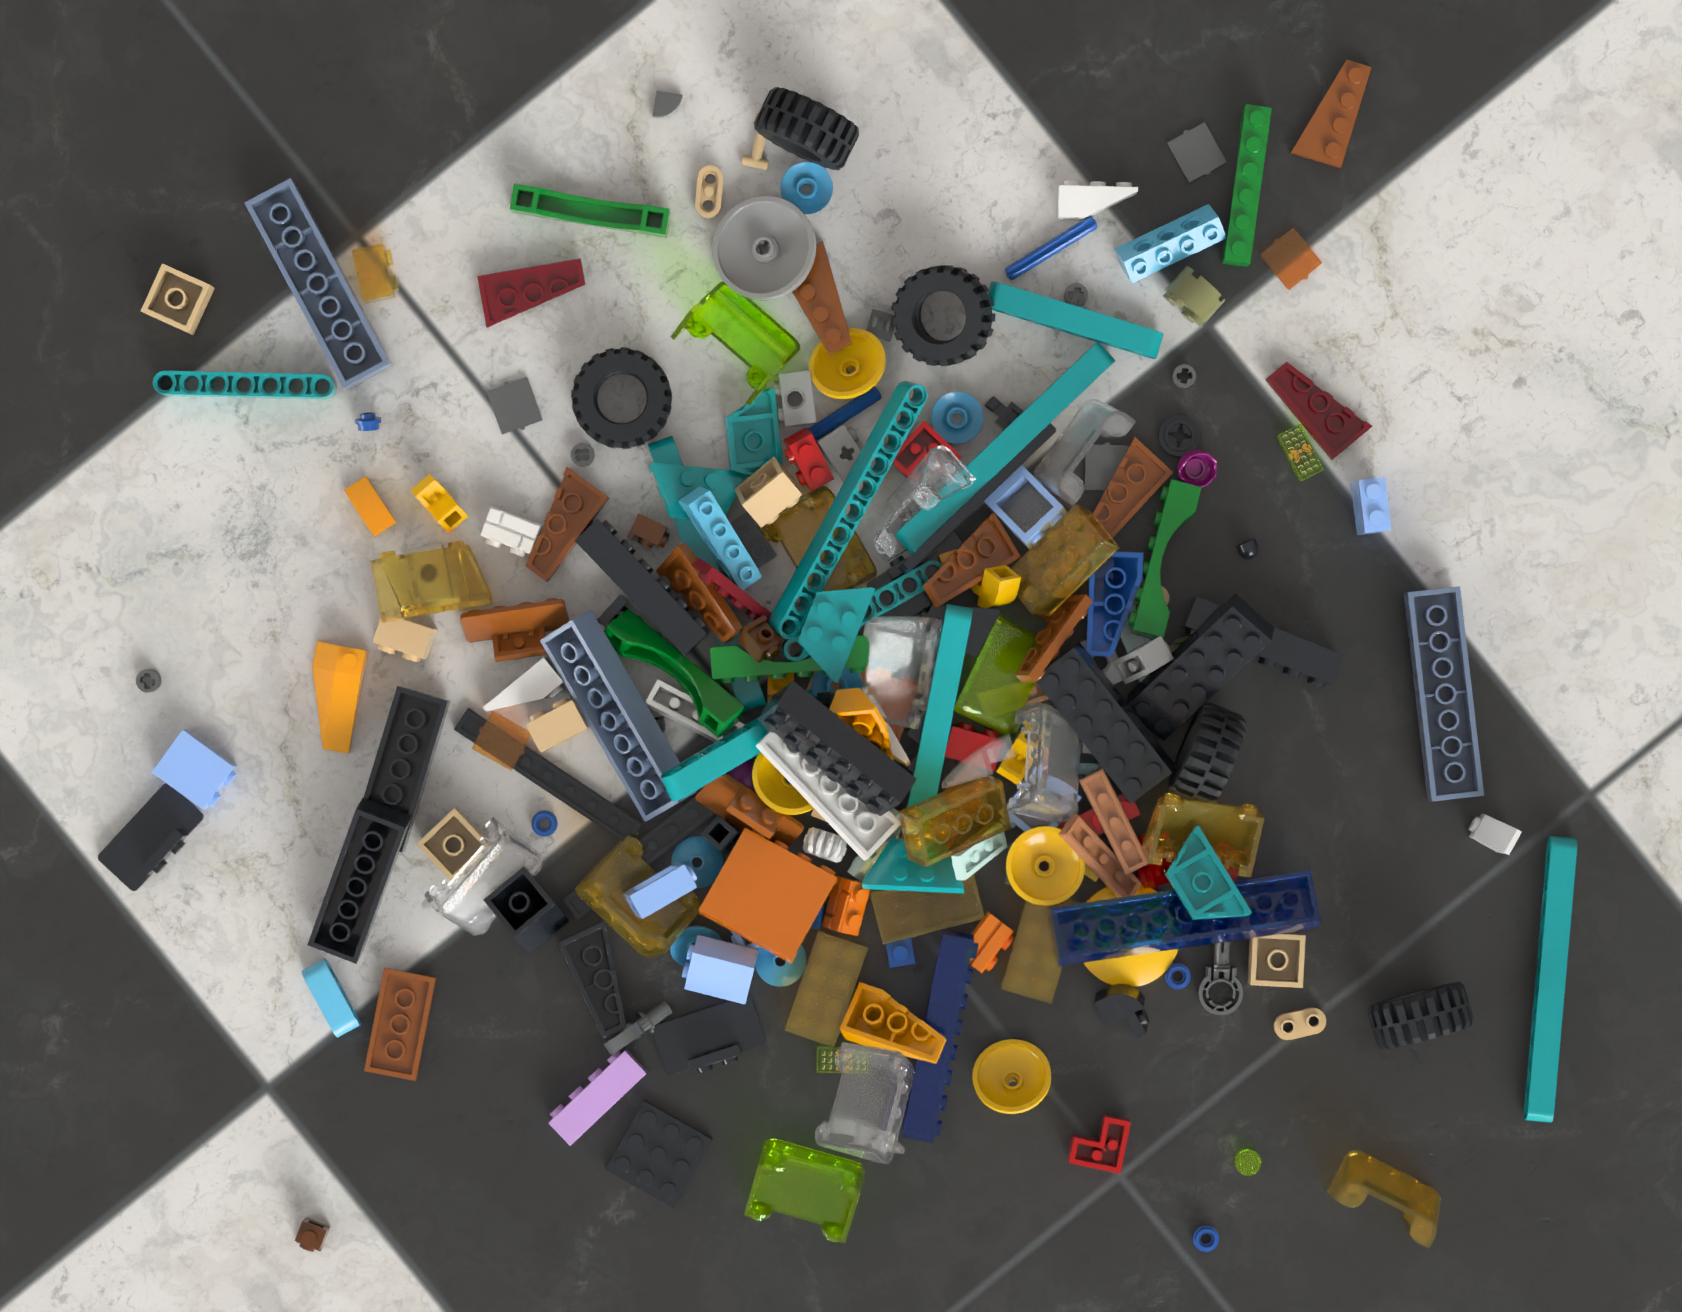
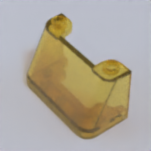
M821 486L801 496L799 501L791 508L786 507L779 513V517L772 524H766L762 527V534L768 541L774 543L781 542L796 569L836 498L828 487ZM838 528L833 531V538L837 535ZM856 531L822 591L855 589L877 575L876 566ZM825 551L821 553L820 561L824 558ZM812 574L808 577L807 583L811 582Z
M463 541L448 543V548L396 555L395 551L379 553V559L370 561L382 623L448 611L474 609L494 604L490 588L470 545H464Z
M1166 793L1165 796L1159 797L1143 839L1142 851L1149 864L1161 865L1164 857L1166 861L1172 862V859L1176 858L1193 829L1199 825L1225 869L1228 870L1229 866L1237 868L1238 876L1251 877L1264 816L1258 811V807L1251 804L1235 806L1185 799L1173 793Z
M628 835L585 876L575 890L580 898L601 918L606 920L637 952L644 957L653 958L666 953L699 913L701 904L698 902V897L690 891L643 919L635 916L623 892L655 875L656 872L641 858L644 854L641 842Z
M1356 1150L1346 1155L1327 1193L1335 1201L1351 1208L1361 1205L1367 1194L1405 1212L1403 1217L1410 1224L1409 1235L1412 1239L1430 1248L1436 1236L1441 1204L1439 1193L1432 1187L1362 1151Z

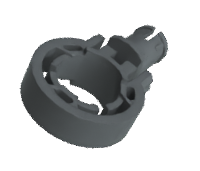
M1221 939L1214 940L1213 977L1211 978V965H1206L1205 975L1198 985V996L1202 1006L1208 1012L1215 1015H1226L1235 1011L1243 998V988L1237 977V966L1231 965V978L1229 979L1231 941L1228 939H1223L1222 950ZM1217 982H1226L1232 987V998L1235 999L1236 990L1238 991V996L1233 1004H1231V999L1222 1003L1214 1002L1209 998L1208 993L1211 985ZM1203 990H1205L1206 997L1209 998L1208 1001L1213 1007L1208 1005L1203 999Z
M662 1000L646 1013L638 1011L637 1016L639 1019L626 1024V1028L614 1035L603 1045L610 1055L614 1054L634 1039L641 1038L646 1030L653 1034L654 1026L668 1015H671L672 1010Z

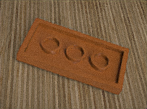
M384 968L364 1071L407 1080H417L437 977Z

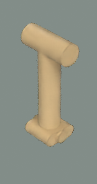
M756 132L752 155H743L741 165L767 170L769 160L762 159L766 139Z

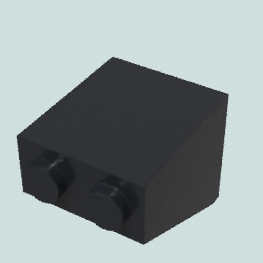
M932 605L930 609L924 608L917 621L921 624L919 630L940 640L946 606L940 605L935 608ZM966 607L973 609L965 654L972 658L977 657L1000 613L997 609Z
M525 866L483 899L528 954L569 922V919Z

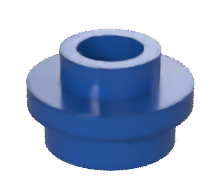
M374 412L361 413L360 418L355 419V424L358 425L359 431L378 430L379 423H381V417H376Z
M543 810L533 816L531 825L537 835L546 837L556 831L558 821L552 812ZM546 818L549 820L550 825L548 828L540 826L541 819Z
M1173 963L1165 971L1164 978L1171 988L1182 989L1189 984L1191 973L1184 964ZM1175 971L1182 973V978L1179 981L1173 979Z
M1202 1225L1194 1231L1193 1243L1200 1251H1212L1219 1243L1218 1232L1212 1226ZM1205 1233L1210 1235V1241L1207 1243L1201 1241V1236Z

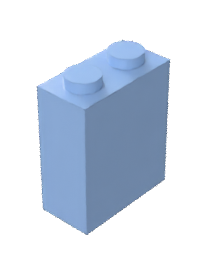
M1385 477L1358 480L1351 483L1357 535L1391 530Z
M182 730L152 773L201 809H207L208 806L213 808L221 797L218 792L223 785L228 787L237 775L234 770L237 766L188 730Z
M697 935L695 945L690 944L686 959L691 960V962H685L682 977L687 979L684 989L745 1004L759 950Z

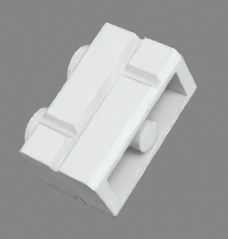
M491 506L480 536L486 538L484 543L497 548L500 547V544H504L510 547V553L524 557L525 553L531 554L542 525Z

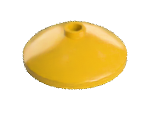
M848 328L853 344L832 356H829L821 341L817 344L809 360L811 380L820 392L836 399L854 398L869 391L881 379L886 367V353L880 340L866 330Z
M762 752L757 755L752 770V782L757 796L767 807L786 815L802 814L814 808L792 784L786 781V778Z
M1049 826L1032 828L1021 834L1008 851L1006 874L1009 883L1020 897L1030 903L1043 906L1061 903L1070 898L1082 883L1085 873V862L1058 835L1061 832L1059 828ZM1045 861L1048 863L1047 871L1040 870V862Z
M1017 1039L1002 1040L990 1045L977 1058L972 1073L973 1086L979 1099L989 1108L1006 1114L1022 1113L1038 1105L1048 1093L1051 1084V1069L1046 1056L1035 1045ZM1011 1081L1017 1082V1085L1013 1087L1008 1084Z

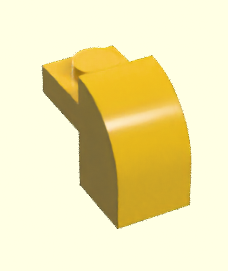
M428 474L410 490L448 533L468 517L450 493L431 474Z
M1007 565L985 568L982 581L973 585L970 589L979 596L977 605L981 608L1006 605L1013 602L1016 598L1021 577Z
M1028 720L1008 749L996 772L1019 785L1032 762L1040 753L1050 733Z

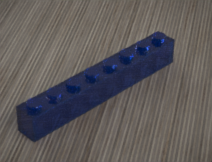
M943 929L924 1022L945 1037L946 1042L937 1064L919 1059L916 1060L902 1137L933 1143L934 1136L940 1135L942 1120H938L939 1111H945L947 1095H943L944 1086H950L953 1070L948 1069L950 1060H955L958 1045L953 1044L955 1034L960 1035L963 1020L958 1018L960 1009L965 1010L968 994H964L965 983H971L973 969L969 968L970 958H976L978 943H974V935Z

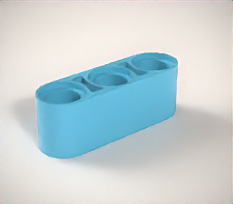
M325 958L301 971L305 982L336 1037H340L361 1025L352 1004Z

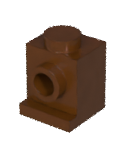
M638 513L627 537L634 540L635 536L639 537L638 543L652 549L653 544L664 548L670 534L666 533L668 527Z
M765 615L745 625L738 639V642L757 663L767 658L771 660L776 657L781 650L780 645L783 641L766 622L767 617Z
M306 1217L300 1225L295 1241L300 1243L299 1247L305 1250L321 1252L330 1226Z

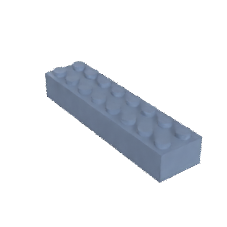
M289 178L246 201L245 205L342 387L345 390H349L392 367L393 364L296 183Z
M1460 586L1403 593L1427 801L1484 796Z
M592 610L572 619L540 640L645 822L697 792L695 791L677 801L670 799L660 776L680 762Z

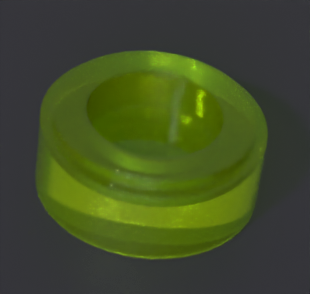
M1242 1149L1236 1154L1234 1164L1241 1174L1251 1176L1259 1171L1261 1158L1252 1149Z

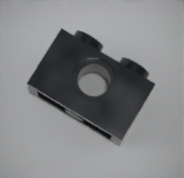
M748 512L730 523L758 569L777 556Z

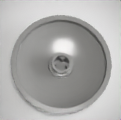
M774 196L753 197L734 206L719 223L713 239V261L720 278L737 294L758 301L778 299L795 290L808 276L816 255L815 233L805 214L791 202Z

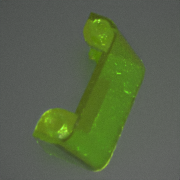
M998 616L961 690L962 693L955 702L954 712L1006 737H1009L1011 733L1016 735L1022 723V720L1018 718L1035 682H1021L1015 674L1028 650L1036 647L1037 643L1034 639L1037 634Z
M768 1139L764 1142L744 1215L758 1221L769 1218L772 1211L821 1224L822 1233L829 1241L845 1243L861 1193L865 1168L853 1160L778 1139Z

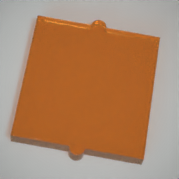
M1294 228L1280 239H1275L1274 244L1260 255L1288 291L1302 279H1308V274L1322 264Z
M492 711L484 727H480V734L471 749L512 771L520 755L525 753L524 748L531 734L527 729Z

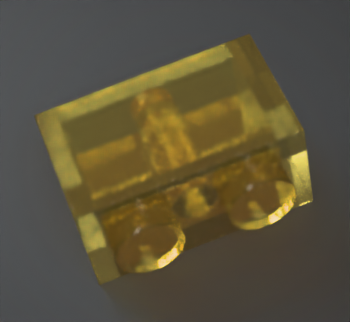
M378 244L352 250L363 302L368 304L396 298L395 291L399 290L397 276L391 275L390 265L394 264L391 249L386 250L384 244Z

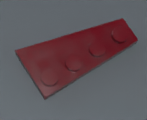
M581 258L477 276L487 328L585 285Z
M1288 362L1284 363L1265 379L1331 460L1373 427L1368 422L1358 418L1348 407H1344L1333 399V396L1328 392L1321 390L1313 384L1312 380Z
M697 557L692 564L700 572L697 577L708 585L713 583L715 585L713 589L725 598L729 596L731 598L729 602L738 609H746L745 614L752 620L765 615L767 617L766 622L768 623L771 612L713 566Z

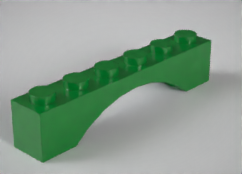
M1246 104L1242 110L1235 180L1225 234L1226 239L1224 240L1222 264L1248 267L1251 262L1272 111L1270 107Z
M515 183L510 204V211L515 214L667 238L671 216L669 208L599 200Z
M1172 479L1168 486L1163 485L1159 499L1164 501L1161 511L1157 510L1153 525L1157 526L1155 536L1151 535L1149 538L1147 550L1151 551L1149 561L1144 560L1142 576L1145 577L1143 585L1137 588L1134 599L1138 601L1136 611L1131 610L1128 625L1132 626L1130 634L1149 639H1155L1159 636L1164 638L1170 611L1165 603L1161 588L1160 570L1162 557L1167 543L1174 532L1195 514L1202 487Z
M627 609L607 625L605 634L614 650L622 657L650 663L672 676L692 699L699 723L717 738H720L739 722L744 708L736 697L731 696L717 681L712 680L698 665L693 664L677 648L668 643L660 633L649 627L640 616Z
M868 634L856 636L844 669L849 668L850 673L866 672L865 667H870ZM738 645L710 647L712 679H718L719 684L733 683L735 677H744L745 682L759 681L760 675H771V679L787 678L786 673H797V677L813 676V671L823 670L812 657L799 661L765 659L757 663L746 650Z

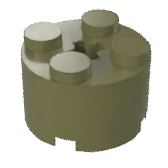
M1185 266L1165 289L1166 293L1163 297L1171 305L1182 308L1181 314L1188 321L1200 326L1209 320L1224 303L1225 299L1220 297L1221 294L1201 275L1196 278L1192 275L1194 270Z

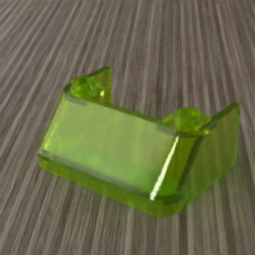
M723 281L690 309L670 336L675 340L684 330H687L693 337L699 339H706L712 335L749 367V370L746 372V380L753 389H756L746 401L749 405L771 385L800 350V344L794 336L751 299L737 294Z

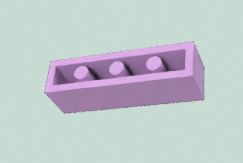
M627 1049L622 1053L618 1050L607 1059L610 1064L603 1071L598 1068L588 1077L591 1082L584 1089L579 1086L569 1095L571 1101L565 1107L560 1104L550 1113L552 1119L549 1124L569 1146L647 1074L648 1071Z

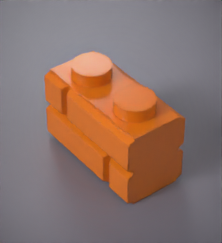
M835 875L838 882L831 890L822 926L837 932L858 936L870 889H863L862 882Z
M987 911L956 953L981 973L985 969L990 971L998 961V958L995 957L1001 948L1006 950L1014 940V937L1011 936L1014 931Z

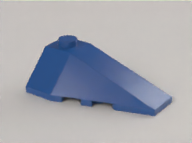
M1094 550L1089 552L1088 597L1093 602L1088 607L1086 651L1090 656L1113 657L1135 599L1137 588H1139L1142 581L1143 553Z

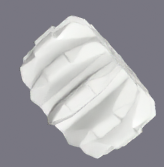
M814 827L808 829L803 840L802 849L805 853L835 863L841 862L847 850V842L841 836Z

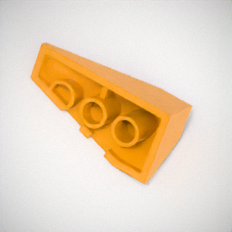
M317 641L312 668L323 749L348 754L350 752L369 655L367 650Z
M860 688L837 690L829 710L893 760L887 725L876 706Z
M861 982L858 984L840 1027V1031L846 1040L869 1048L937 1064L946 1042L945 1037L923 1020L917 1018L884 990Z

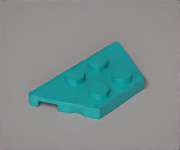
M768 388L724 417L730 470L747 477L751 476L774 456L783 466L775 388Z
M654 462L648 464L650 473L653 472L659 485L657 490L665 501L667 513L673 519L690 520L679 500L699 486L711 491L726 516L736 497L734 489L746 478L745 475L732 470Z
M873 587L817 592L798 639L799 644L835 683H838L875 591Z
M1199 825L1196 826L1165 873L1172 887L1193 920L1250 915L1252 911Z
M891 838L862 881L863 889L964 893V885L961 880H956L951 856L944 841Z

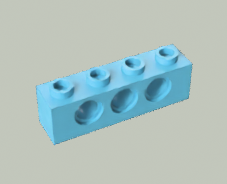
M1207 204L1114 250L1122 270L1131 283L1226 239V235L1218 215Z
M699 486L679 500L726 578L744 590L763 577L710 490Z

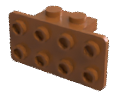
M556 598L536 603L523 602L519 605L508 607L496 606L493 609L481 611L470 610L460 615L467 642L493 640L496 662L548 655L540 642L541 639L546 637L545 632L555 631L570 621L565 601Z
M726 773L703 786L695 796L696 801L717 815H720L743 831L744 828L752 830L753 828L764 835L765 839L773 843L775 840H778L789 846L804 829L802 823L789 815L770 809L759 799L755 792Z

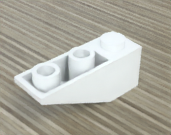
M1064 181V185H1059L1057 219L1084 220L1135 195L1138 192V187H1132L1130 182H1117L1116 186H1106V182L1094 181L1090 182V186H1080L1079 181Z

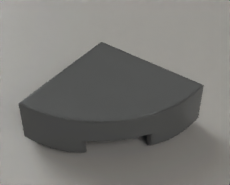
M657 91L652 117L661 118L675 111L679 107L683 95Z

